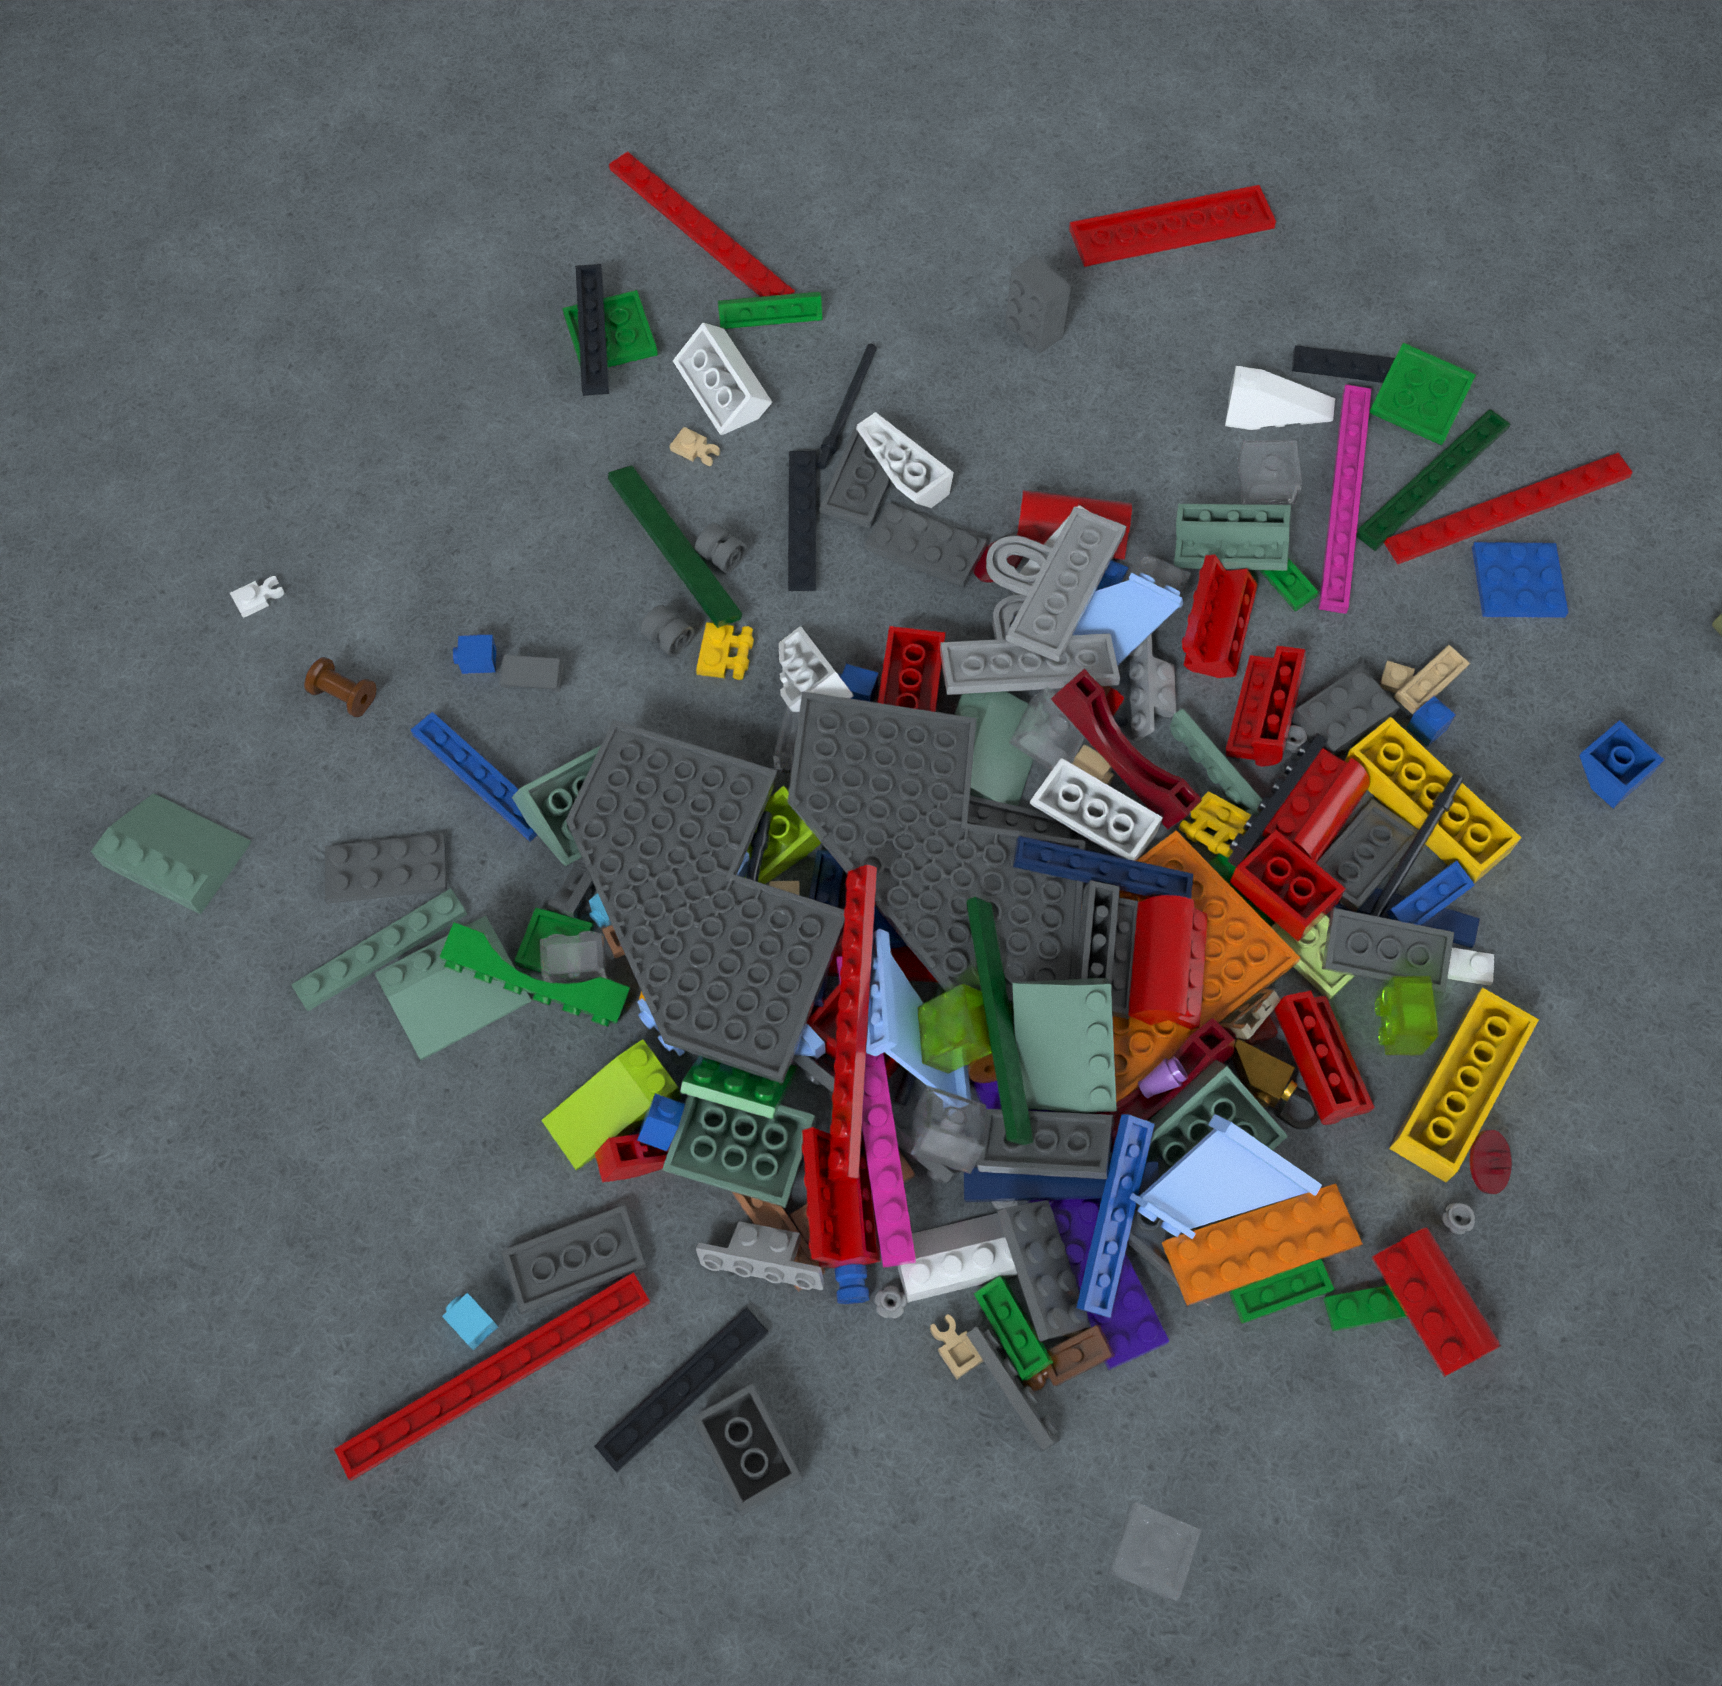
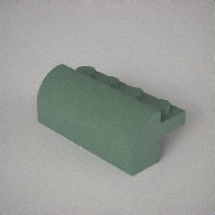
M1178 504L1175 568L1201 569L1205 556L1216 554L1225 569L1287 570L1290 546L1291 505Z

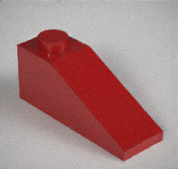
M639 1134L608 1138L595 1152L602 1183L631 1179L661 1170L669 1148L665 1151L637 1141Z

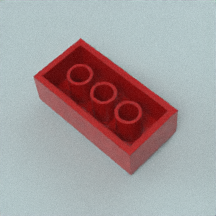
M889 626L878 703L936 712L942 669L940 644L945 642L946 632Z

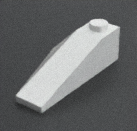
M1236 366L1230 386L1225 426L1257 430L1267 426L1284 427L1286 424L1295 423L1303 425L1331 422L1334 417L1335 398L1262 369Z
M875 412L857 424L856 429L895 487L912 501L932 508L950 494L954 472Z
M801 626L778 643L779 662L783 670L780 673V680L783 682V688L780 689V692L792 712H799L802 691L848 699L854 696Z

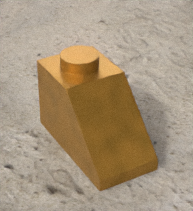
M1237 1039L1234 1044V1054L1231 1058L1241 1083L1262 1107L1271 1106L1274 1108L1280 1100L1295 1067Z

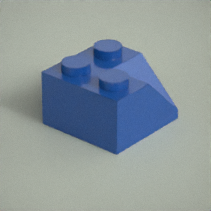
M1620 720L1579 755L1591 789L1613 809L1651 777L1664 761L1658 753Z

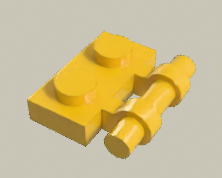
M706 622L696 674L725 678L726 669L734 670L732 677L742 680L745 671L749 667L748 653L753 647V629L749 626H744L740 635L733 636L734 626L725 625L717 628L714 623ZM731 647L738 648L737 656L729 657Z
M1208 791L1201 798L1202 801L1191 811V817L1195 819V822L1191 824L1183 820L1179 825V830L1185 833L1186 837L1193 842L1199 841L1208 846V850L1214 854L1220 853L1229 857L1233 850L1229 848L1230 845L1226 842L1229 839L1234 840L1238 833L1243 836L1247 831L1243 827L1251 817V814ZM1207 827H1210L1211 829L1217 831V833L1214 836H1212L1204 830Z

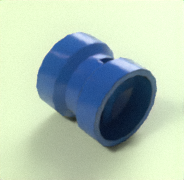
M850 1264L834 1269L835 1279L839 1282V1289L836 1292L839 1304L863 1303L870 1300L869 1289L865 1286V1279L868 1277L866 1265Z

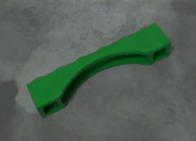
M453 922L440 954V959L445 962L444 967L458 973H462L463 969L475 973L473 978L488 984H491L492 980L504 983L503 989L521 995L522 990L534 994V1001L550 1006L551 1001L563 1005L562 1011L578 1017L583 1012L592 1016V1022L605 1027H609L610 1023H617L630 989L628 986L603 977L571 984L550 983L534 979L517 971L505 962L491 947L484 933Z

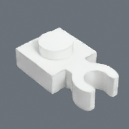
M276 576L267 578L263 585L259 587L256 581L230 592V595L244 618L268 607L267 599H277L285 593L282 587L274 590L271 589L274 585L279 584Z

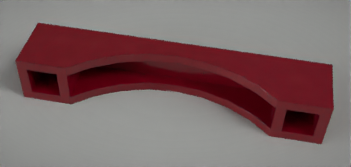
M1085 668L1051 698L1055 705L1149 810L1163 817L1161 823L1167 830L1188 816L1202 801L1183 778L1159 768L1131 745L1111 714L1104 689Z
M1211 1018L1190 1035L1171 1057H1176L1187 1073L1188 1079L1183 1081V1086L1153 1095L1150 1098H1146L1138 1087L1116 1103L1117 1111L1095 1113L1113 1115L1115 1122L1111 1154L1113 1153L1121 1114L1132 1115L1149 1121L1215 1060L1223 1063L1234 1054L1235 1039L1214 1018Z

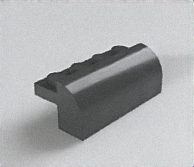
M1090 880L1083 890L1075 979L1108 978L1111 983L1112 1016L1128 1019L1130 1017L1128 1016L1139 901L1120 898L1119 886Z

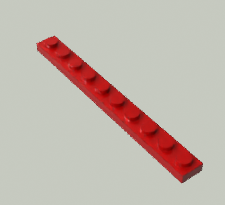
M628 151L609 163L610 171L760 297L795 294V291Z
M1616 453L1389 537L1385 540L1384 544L1398 565L1630 478L1633 472L1621 455Z
M864 865L848 871L846 880L845 923L842 940L843 954L840 970L841 985L838 1001L839 1016L838 1029L836 1031L837 1047L834 1063L835 1078L832 1094L833 1109L830 1126V1155L828 1158V1180L837 1182L859 1178L877 867L871 865Z
M634 1272L336 1447L334 1451L348 1480L353 1481L650 1304Z

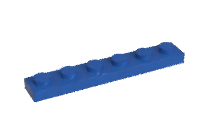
M431 712L411 729L412 735L529 842L537 836L512 799L519 789L436 714Z
M1121 1114L1108 1170V1178L1106 1179L1076 1307L1077 1309L1109 1318L1112 1313L1136 1208V1202L1131 1200L1130 1196L1132 1193L1137 1196L1139 1195L1155 1125L1132 1115Z

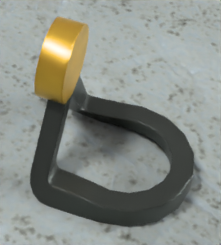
M1291 1081L1281 1096L1283 1100L1276 1110L1275 1116L1291 1127L1307 1130L1318 1122L1319 1116L1310 1095L1297 1089L1298 1084ZM1293 1094L1301 1097L1312 1106L1314 1115L1310 1121L1305 1123L1297 1122L1283 1111Z

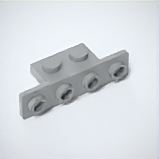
M1152 634L1130 653L1132 740L1139 741L1154 732V713L1163 717H1172L1176 713L1174 664L1152 656Z
M739 1221L728 1248L698 1243L696 1247L700 1264L712 1271L725 1270L734 1272L741 1277L754 1276L764 1278L771 1283L783 1282L793 1284L805 1290L812 1288L823 1290L825 1284L820 1267L794 1262L802 1241L800 1233Z

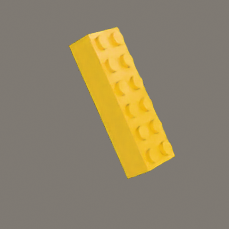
M1392 717L1388 718L1351 748L1345 759V762L1348 763L1353 758L1361 764L1370 778L1368 791L1388 810L1420 830L1434 806L1432 802L1438 792L1442 793L1453 775ZM1462 783L1453 797V805L1448 812H1444L1427 840L1426 845L1448 866L1458 861L1475 884L1510 854L1522 837Z
M1482 987L1471 1000L1389 1149L1442 1181H1449L1458 1172L1539 1019Z

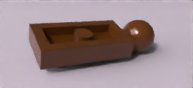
M1096 1325L1047 1350L1053 1363L1029 1380H1022L1021 1377L1020 1380L1024 1387L1028 1385L1036 1392L1045 1386L1049 1377L1053 1386H1058L1115 1357L1101 1326Z

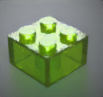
M1393 976L1388 985L1384 987L1383 992L1375 1000L1376 1016H1381L1382 1027L1379 1028L1378 1032L1379 1044L1385 1047V1055H1423L1439 1036L1431 976Z
M961 984L917 1007L922 1064L949 1074L970 1064L974 1060L992 1053L981 991Z

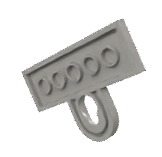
M1074 507L1053 548L1021 536H1008L996 541L987 553L986 569L989 577L999 586L1027 596L1006 634V641L1059 662L1125 534L1126 526ZM1011 555L1029 558L1037 562L1041 570L1033 576L1021 575L1013 566L1008 564L1007 558Z
M1024 595L1006 597L995 606L992 619L995 640L941 642L940 644L947 695L1063 688L1084 668L1100 686L1119 685L1120 681L1110 633L1072 635L1059 662L1007 642L1006 634L1013 622V616L1019 612L1027 597Z

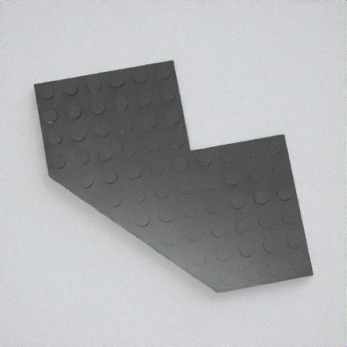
M802 691L787 802L847 874L848 871L864 865L877 867L875 907L949 996L983 1001L966 904L968 899L975 896L992 904L1009 1002H1013L1012 982L1075 979L1083 882L1013 867V860L1018 836L1085 850V841L967 823L977 718Z
M613 720L566 822L662 1039L667 1045L783 1084L843 933L845 923L844 910L737 875L778 779L777 770Z

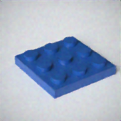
M1474 542L1472 552L1483 617L1565 618L1567 616L1568 608L1556 543Z

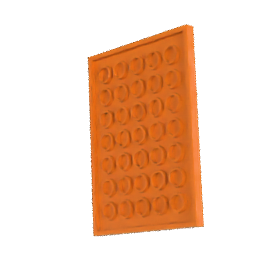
M1177 830L1136 860L1142 863L1193 873L1191 899L1194 900V908L1208 914L1200 1027L1211 1018L1220 1023L1257 992L1267 988L1299 962L1300 957ZM1119 890L1120 898L1139 902L1151 898ZM1112 1016L1116 1103L1137 1089L1139 1081L1144 1079L1165 1058L1169 1060L1188 1037L1199 1028L1190 1030L1169 1020L1149 1025L1132 1017L1125 1019Z

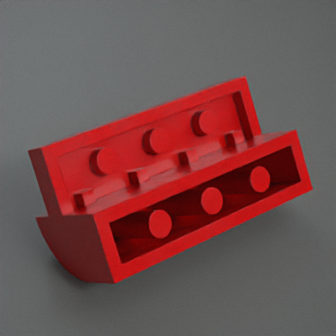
M1023 489L1017 536L1025 537L1044 545L1070 516L1073 508L1081 505L1093 514L1126 526L1125 534L1112 557L1125 560L1131 524L1132 503Z
M1216 554L1206 555L1203 567L1199 571V582L1197 590H1195L1193 595L1194 602L1191 613L1188 615L1186 634L1182 638V649L1186 653L1183 665L1192 672L1216 678L1236 677L1258 585L1248 569L1226 571Z
M1276 646L1274 658L1249 656L1225 750L1226 756L1255 760V765L1261 767L1276 765L1282 760L1306 663L1305 649Z
M1322 749L1268 824L1262 836L1267 838L1277 830L1311 860L1317 863L1370 786L1368 773L1353 758L1347 763L1327 750Z
M1161 895L1138 902L1128 1016L1149 1025L1169 1020L1190 1030L1200 1027L1208 914L1194 908V900L1182 896Z
M1311 991L1284 996L1274 1008V1012L1323 1125L1338 1123L1344 1118L1372 1111L1375 1107L1326 995L1314 998Z
M814 1127L802 1130L803 1143L801 1149L805 1163L804 1184L807 1190L808 1206L806 1208V1215L809 1220V1249L811 1258L819 1261V1267L836 1268L850 1264L867 1265L880 1262V1246L862 1131L859 1178L837 1182L828 1180L831 1134Z
M1428 1227L1402 1238L1401 1241L1372 1256L1373 1262L1444 1377L1502 1346Z

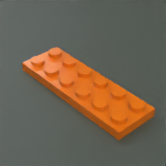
M1336 1184L1321 1188L1316 1196L1306 1193L1194 1230L1193 1232L1196 1234L1193 1239L1182 1234L1162 1242L1187 1306L1362 1245V1241Z

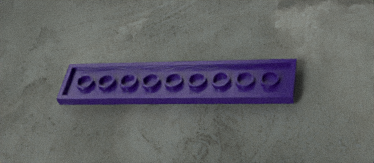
M970 1078V1082L985 1113L986 1109L1002 1110L997 1080L990 1083H977ZM1028 1109V1111L1055 1112L1051 1110ZM1099 1198L1048 1200L1080 1293L1101 1202ZM1028 1200L1027 1202L1034 1203L1045 1200ZM1125 1253L1111 1317L1087 1312L1091 1325L1090 1328L1096 1325L1101 1326L1115 1357L1105 1361L1108 1370L1169 1343V1339Z

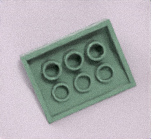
M1006 691L962 694L955 715L977 718L970 795L1018 806L1048 715Z
M601 745L521 787L512 797L529 826L565 867L582 858L566 819Z
M153 793L108 827L91 850V853L102 866L201 914L249 847L251 840Z
M487 916L466 925V927L484 933L491 947L505 962L514 968ZM448 935L374 973L420 1060L431 1056L532 1002L526 991L522 990L521 995L503 989L504 983L492 980V983L488 984L473 978L475 973L463 969L462 973H458L445 968V962L440 959V954Z
M1092 978L1012 982L1015 1040L1028 1109L1081 1113L1117 1111L1112 996L1109 979Z
M1215 1060L1148 1121L1155 1125L1146 1162H1158L1160 1178L1213 1130L1208 1124L1214 1114L1232 1122L1271 1150H1274L1288 1135L1232 1071L1223 1063Z
M688 1095L678 1129L673 1137L662 1170L787 1207L804 1163L801 1149L803 1143L802 1130L815 1128V1115L780 1105L773 1119Z

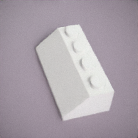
M702 323L673 360L720 435L758 420L772 403L766 391L723 328Z
M1063 758L1058 761L1030 800V804L1104 849L1120 858L1136 861L1143 855L1157 834L1163 818Z
M997 1213L913 1233L912 1239L916 1263L898 1265L907 1303L989 1283L999 1275L1005 1278L1018 1275Z

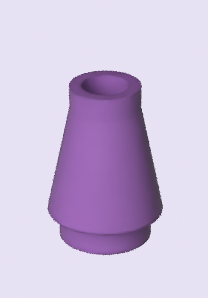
M1176 1057L1169 1060L1165 1058L1144 1079L1139 1081L1138 1085L1144 1096L1150 1098L1153 1095L1183 1086V1081L1188 1079V1076Z

